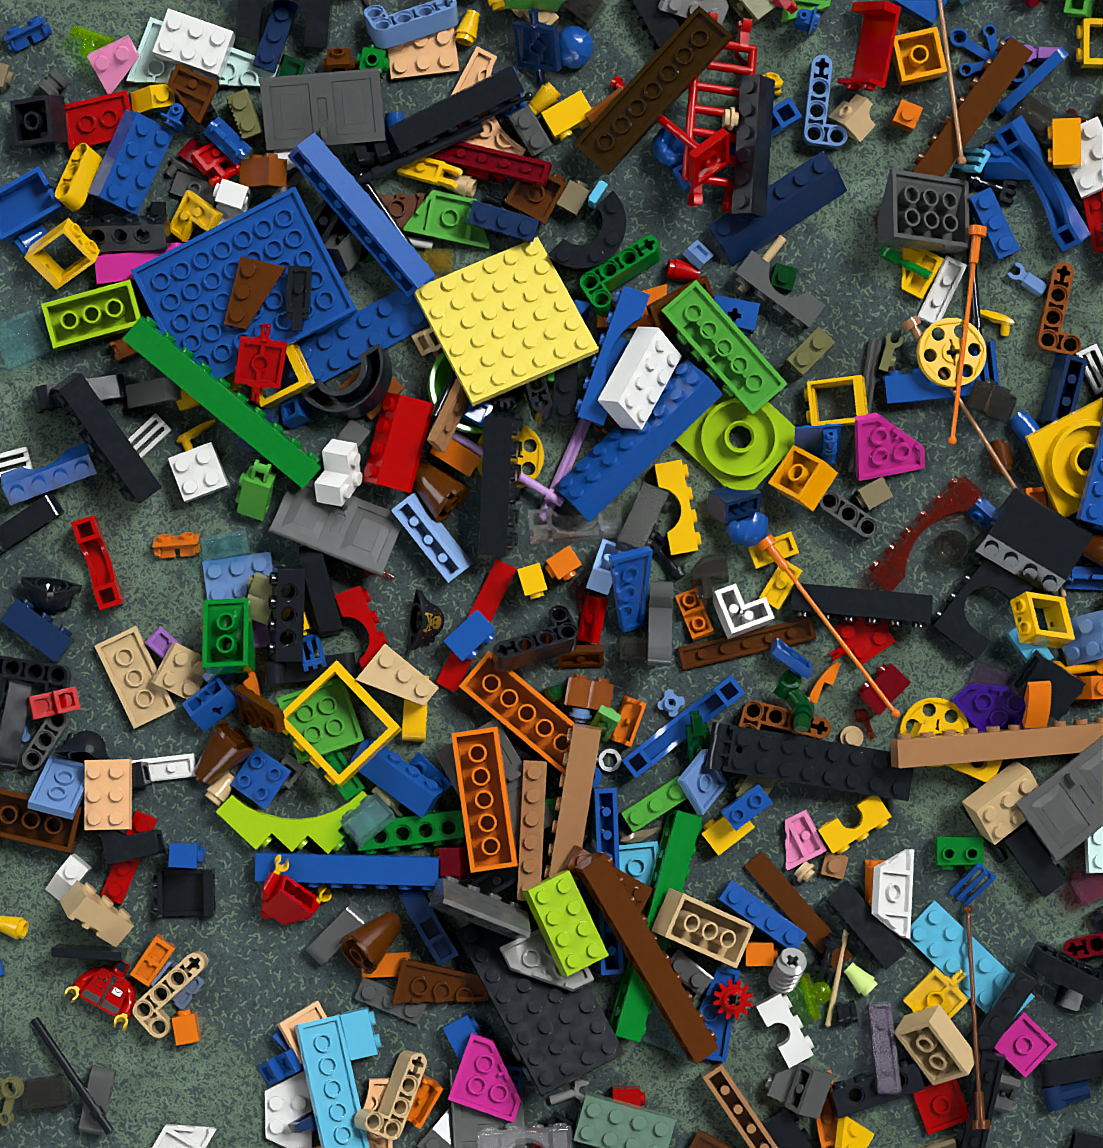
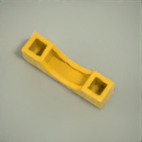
M682 459L654 464L658 488L673 494L680 505L679 521L673 529L666 533L670 556L698 551V546L702 545L700 533L695 532L694 523H697L695 509L691 510L689 502L693 500L691 486L687 487L685 478H689L687 464H682Z

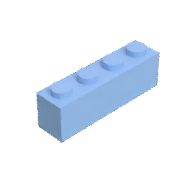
M417 492L408 496L391 510L448 583L473 564L442 523L437 522L432 517Z

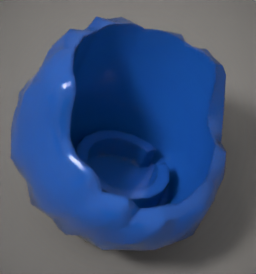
M565 26L558 33L561 63L570 69L580 68L590 60L593 54L594 42L592 36L580 26Z
M664 127L661 128L653 138V155L658 159L659 163L676 168L683 163L684 143Z
M755 512L753 515L743 517L741 520L727 522L726 531L731 541L735 544L746 547L755 546L766 538L769 520L765 514Z

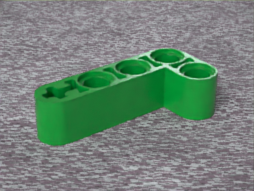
M651 235L642 237L581 276L580 286L584 295L599 316L608 317L610 311H615V303H613L610 294L612 290L661 260L662 251L658 240ZM635 260L633 263L627 264L628 261ZM611 272H616L612 276H607ZM596 284L593 288H588L590 285ZM603 301H608L605 305H599Z

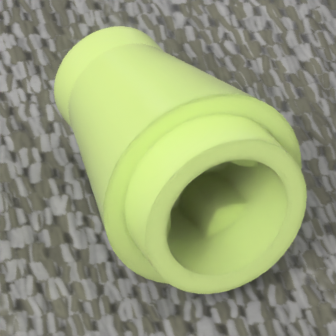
M854 963L844 971L859 994L862 993L864 996H867L878 984L874 980L875 977Z

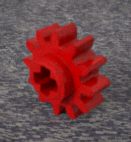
M728 978V985L724 986L723 983H719L722 990L720 992H713L715 996L719 997V999L713 1001V1004L721 1005L717 1012L721 1014L726 1011V1019H729L731 1014H734L738 1020L739 1012L748 1015L745 1007H753L752 1002L748 1001V998H752L754 994L751 992L746 993L749 985L745 984L741 987V980L739 978L735 984ZM730 994L733 996L739 995L736 1004L734 1002H727L730 1000L728 997Z

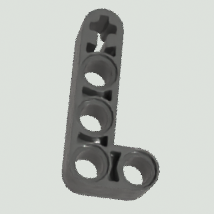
M650 581L647 665L671 666L673 582Z

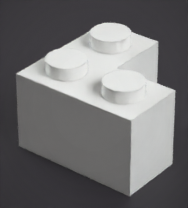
M222 179L220 184H216L213 196L216 197V209L223 213L218 225L248 210L253 195L249 187Z
M331 439L322 450L324 471L314 482L316 500L320 503L342 507L347 499L351 497L354 490L362 483L363 474L360 472L359 464L360 454L358 453L357 443Z
M736 584L714 591L711 596L727 639L769 625L774 619L766 597L744 604Z

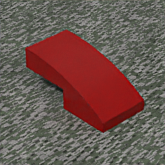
M76 686L27 697L32 720L81 709Z

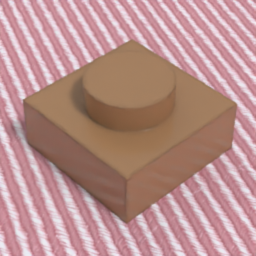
M825 851L820 874L843 880L849 857Z

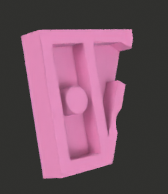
M129 35L89 53L87 58L106 92L112 94L139 58V53Z
M807 809L785 819L787 870L827 851Z

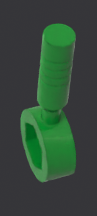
M882 246L878 254L882 259L891 264H901L905 269L927 280L932 275V271L910 260L902 259L899 253L886 246Z

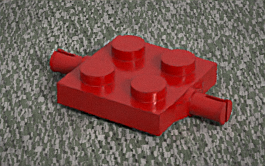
M261 324L260 336H240L234 383L246 384L252 387L251 401H254V398L256 402L260 401L261 389L267 387L280 389L287 342L269 338L270 324Z
M856 620V623L842 622L834 627L861 665L896 642L889 632V623L879 622V625H867L865 621ZM840 643L838 648L828 653L833 661L844 654L849 657Z

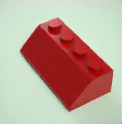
M386 393L362 481L408 493L412 492L432 417L431 413L434 409L433 403L400 394Z

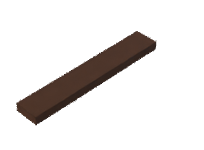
M810 617V619H799L756 629L731 639H727L726 636L678 647L677 651L681 668L686 670L771 650V643L776 637L788 646L817 638L812 617Z
M760 851L744 867L791 921L807 933L806 938L823 956L826 945L823 943L824 937L828 936V933L833 932L766 855ZM846 947L842 964L853 956ZM841 948L835 949L830 963L832 968L836 970Z

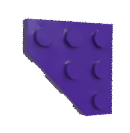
M968 683L951 697V700L979 731H986L987 726H1000V729H1008L1010 724H1022V728L1024 727L1022 720L1026 704L1024 699L1012 691L1009 687L1010 685Z

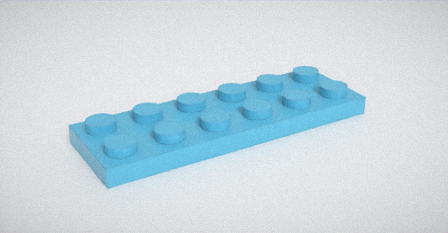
M933 900L911 923L909 940L946 976L951 978L959 969L963 970L967 976L957 985L971 999L967 931ZM972 937L976 1005L987 1013L999 996L1010 972ZM1032 993L1029 995V997L1027 998V1000L1025 1001L1017 1015L1035 997Z
M340 1015L294 1025L321 1148H370L366 1131L356 1127L354 1122L355 1114L361 1109Z

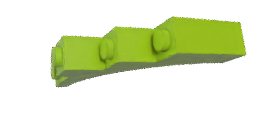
M363 790L349 803L335 811L317 817L295 819L281 818L263 813L247 805L233 794L216 813L256 850L260 846L264 849L273 840L270 836L273 834L291 852L296 848L300 851L309 842L306 839L309 836L329 854L332 850L336 853L345 844L342 841L345 835L339 829L342 827L345 830L354 821L351 816L356 811L361 813L370 804L367 801L370 795Z

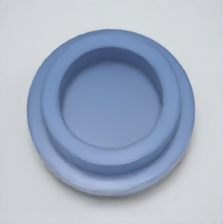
M572 707V712H569V716L573 717L574 722L586 723L587 719H592V715H590L591 709Z

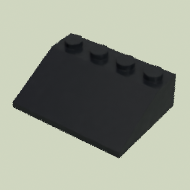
M1015 487L976 537L975 551L1048 595L1054 596L1069 577L1092 539L1093 534Z

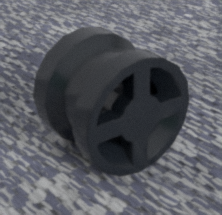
M849 1000L848 1003L844 1004L836 1002L839 1025H844L846 1022L858 1023L854 1000Z

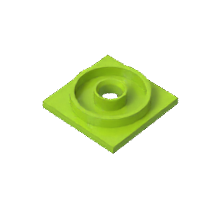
M722 389L721 393L723 395L675 441L724 487L727 486L736 490H752L788 454L794 445L795 426L769 402L765 403L752 415L734 395L729 397ZM736 426H743L751 433V442L745 448H736L729 441V433Z

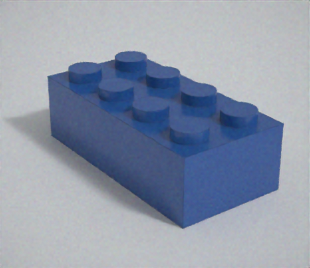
M125 110L88 194L126 213L138 214L175 132L138 112Z

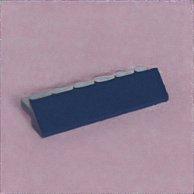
M822 151L768 186L766 218L746 219L730 212L710 224L708 228L731 265L734 266L743 260L750 251H757L847 192V189L837 168L835 169L825 152Z

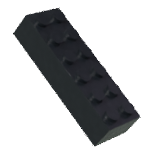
M72 373L51 388L54 393L51 395L53 400L59 407L62 406L67 411L65 414L67 420L72 426L76 425L81 431L78 433L80 438L86 445L92 446L94 449L92 455L98 463L102 462L106 466L107 470L105 473L112 482L116 481L121 488L118 491L126 501L129 500L130 502L140 504L162 488L82 373Z
M493 410L485 416L479 555L506 557L514 549V546L518 544V533L515 532V524L519 522V510H516V501L520 499V487H517V478L521 477V464H518V455L522 454V442L519 441V432L523 431V419L520 418V412Z

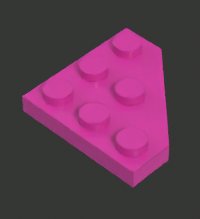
M877 412L855 416L856 477L859 481L925 468L924 447L918 441Z
M471 1032L448 1100L514 1123L521 1103V1097L494 1041Z

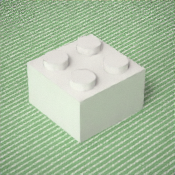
M212 442L168 458L184 502L188 503L230 487L217 450Z

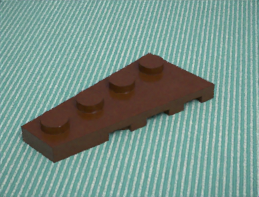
M574 845L564 866L584 885L574 867L593 854ZM613 866L616 874L621 875L626 883L624 888L628 894L630 893L637 902L636 908L641 913L653 888Z
M402 957L391 1002L392 1004H400L405 1002L487 1001L488 994L476 973Z

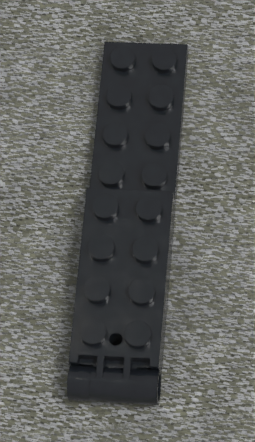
M712 722L705 768L902 801H909L914 767H892L891 751ZM737 747H741L742 751L740 753L736 752Z

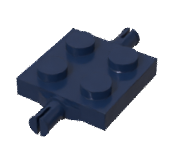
M538 9L528 10L530 22L517 20L513 23L518 66L534 70L536 73V83L543 84L546 82L544 71L558 72L562 69L558 26L540 23Z

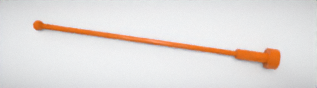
M982 225L968 226V236L972 237L969 257L971 268L951 435L948 438V444L955 445L957 442L955 433L975 266L979 260L981 238H985L987 233V227Z
M772 534L760 541L757 546L761 552L767 551L782 572L785 571L889 708L891 716L898 718L900 711L895 709L789 570V564L774 546L777 541Z

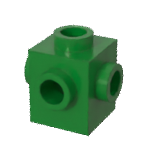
M369 45V48L363 47L362 53L358 52L356 66H359V70L380 68V78H383L384 71L388 72L390 58H387L386 51L375 45ZM369 57L376 58V62L373 64L369 63Z

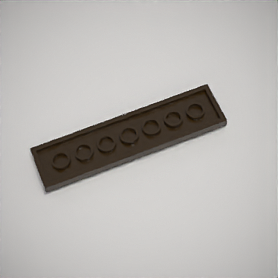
M698 6L579 137L574 145L609 175L734 38L733 35L704 9Z

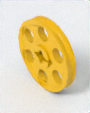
M945 318L933 323L925 329L917 344V361L921 371L931 382L946 388H956L962 338L955 336L954 328L955 326L964 327V320L958 318ZM970 323L968 324L964 365L970 367L971 375L969 377L962 376L961 386L973 381L981 373L986 361L984 339L980 332ZM937 328L942 331L943 338L941 341L933 339V329ZM970 344L978 346L979 354L977 356L969 354L968 347ZM950 347L952 351H956V355L953 356V359L951 355H947L946 353L948 350H950ZM928 349L934 352L935 359L933 362L925 360V350ZM940 368L948 370L949 378L947 380L939 378L938 370Z
M523 424V431L519 432V441L522 442V454L518 455L523 456V458L518 457V464H521L522 472V466L525 463H533L535 465V472L527 476L535 480L543 466L544 450L537 434ZM484 433L477 443L481 447H483ZM529 439L537 443L536 450L531 453L525 451L523 447L525 441ZM481 458V460L477 464V468L481 476L483 458ZM517 480V487H520V489L526 487V485Z
M925 698L914 703L905 712L901 720L899 732L900 734L911 733L906 729V723L910 719H915L918 723L922 724L924 720L935 725L937 723V730L940 732L946 729L964 733V728H969V724L964 713L954 703L942 698ZM927 703H931L935 707V713L932 716H925L923 713V706ZM952 709L956 711L957 719L953 723H948L945 720V713ZM932 765L930 767H940L944 765Z

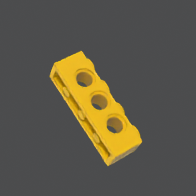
M924 720L923 724L914 723L911 736L917 737L920 736V732L933 731L934 735H941L942 732L936 730L937 725ZM1003 759L978 761L975 766L971 762L944 765L986 783L997 775Z

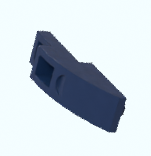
M394 885L437 964L440 966L459 955L436 914V910L428 905L430 900L425 891L421 890V886L412 885V889L405 890L398 889V885Z

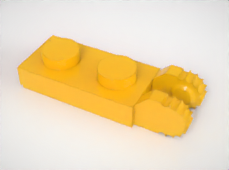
M429 157L420 159L397 170L400 176L437 186L442 185L453 190L457 188L458 184L451 179L444 178L445 172L461 177L463 173L462 169Z

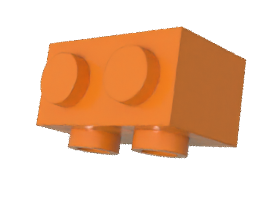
M569 545L547 559L548 565L545 566V569L552 579L556 577L559 581L563 578L566 582L577 574L575 570L581 567L582 564Z

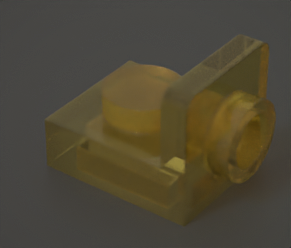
M425 247V253H421L420 257L430 266L434 273H453V249H430V247Z

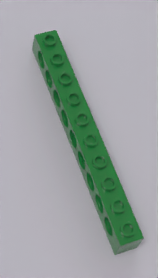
M557 797L545 798V803L555 820H558L557 811L555 810ZM462 809L428 813L423 818L418 815L355 823L358 851H364V855L378 853L377 849L387 848V852L401 850L400 846L409 845L410 849L421 848L423 843L432 842L433 846L444 845L446 840L455 839V843L466 842ZM446 821H451L455 824V831L451 834L443 831L442 825ZM423 824H429L432 827L433 832L428 837L420 833V826ZM553 824L547 827V831H552ZM406 827L410 832L409 838L400 839L397 836L398 828ZM383 830L387 835L386 841L377 842L374 838L375 831Z

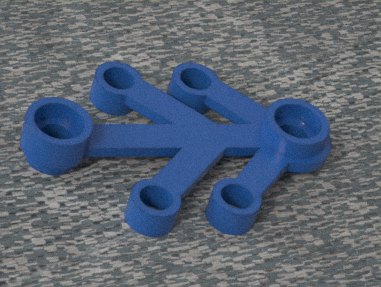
M987 24L982 30L983 36L987 39L989 51L969 40L966 30L956 28L951 32L949 42L953 47H963L984 60L972 64L963 63L958 69L961 77L967 78L972 73L983 71L982 67L989 58L994 60L998 52L995 51L998 46L996 39L997 29L994 25ZM986 28L993 29V35H987L985 32ZM954 36H961L962 42H955ZM1010 36L1005 37L1004 40H1008ZM1025 66L1019 71L1020 78H1014L1011 85L1019 86L1028 78V70ZM962 67H968L970 72L968 74H964L962 72Z

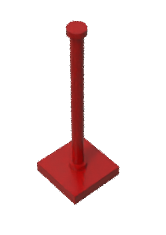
M620 76L614 77L610 82V87L614 90L620 87L624 89L627 86L623 83V79ZM664 115L657 121L692 150L688 153L689 183L695 188L730 163L729 132L724 128H721L703 143L699 144Z

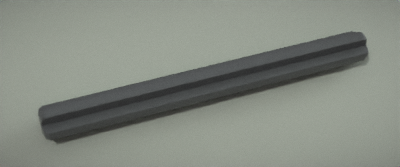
M877 338L869 340L863 375L865 378L868 414L871 411L882 340ZM855 429L848 465V472L856 473Z

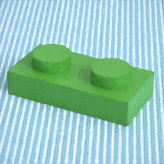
M601 705L589 726L601 727L600 740L606 743L622 715L612 708Z

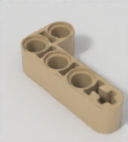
M195 951L187 955L134 1004V1016L153 1037L161 1038L172 1030V1020L162 1008L208 966V957L205 953ZM199 958V966L197 965L189 971L187 967L194 962L193 959ZM176 972L183 974L184 982L182 984L175 981L174 974ZM161 987L167 991L166 999L158 997V988ZM142 1003L149 1005L150 1013L148 1015L141 1012L140 1006ZM157 1020L164 1022L166 1027L164 1032L156 1029L155 1024Z
M409 1050L400 1053L378 1112L364 1108L357 1111L354 1117L356 1127L389 1140H395L400 1137L427 1065V1060L422 1053ZM370 1117V1118H371V1119H370V1122H369V1124L367 1125V1120H368V1118Z

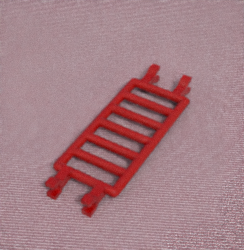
M708 13L716 21L718 20V13ZM743 18L742 21L737 22V42L730 41L724 48L726 50L748 53L747 67L712 61L706 69L744 76L756 75L757 47L749 44L752 19ZM698 76L689 86L685 133L694 139V136L709 138L717 132V130L695 127L696 114L723 118V108L697 104L698 91L739 97L740 88L699 82ZM729 132V142L736 143L737 134ZM685 144L682 179L689 181L688 153L692 150ZM729 155L730 163L728 165L735 166V156ZM711 176L702 184L725 187L721 211L730 213L732 209L734 179ZM690 184L687 206L697 207V205H702V184L697 188Z

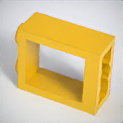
M1084 18L1076 28V38L1080 39V48L1076 50V61L1080 62V68H1103V58H1089L1090 27H1103V18Z
M67 218L33 243L24 258L57 290L96 261L100 250L96 243L82 232L79 225ZM61 234H64L84 254L83 257L65 270L43 249Z
M298 343L287 346L286 354L299 382L269 397L261 389L260 401L256 402L258 406L261 405L263 408L270 409L301 393V391L315 383Z
M862 375L808 381L807 388H804V398L806 402L809 401L810 410L806 411L807 423L811 424V426L825 424L855 425V417L819 421L816 389L853 385L856 415L868 414L865 378Z
M1024 592L1010 600L1020 643L1059 649L1075 640L1064 597ZM1034 608L1043 609L1048 631L1039 629Z

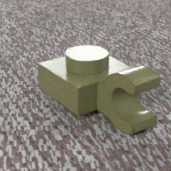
M889 332L886 335L885 347L877 368L878 372L887 373L888 369H893L896 360L893 352L894 349L902 345L903 336L899 337L898 343H892L890 340L892 333Z
M376 785L371 792L393 808L398 816H403L404 813L399 810L401 802Z

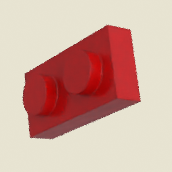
M585 595L577 640L599 644L608 599Z

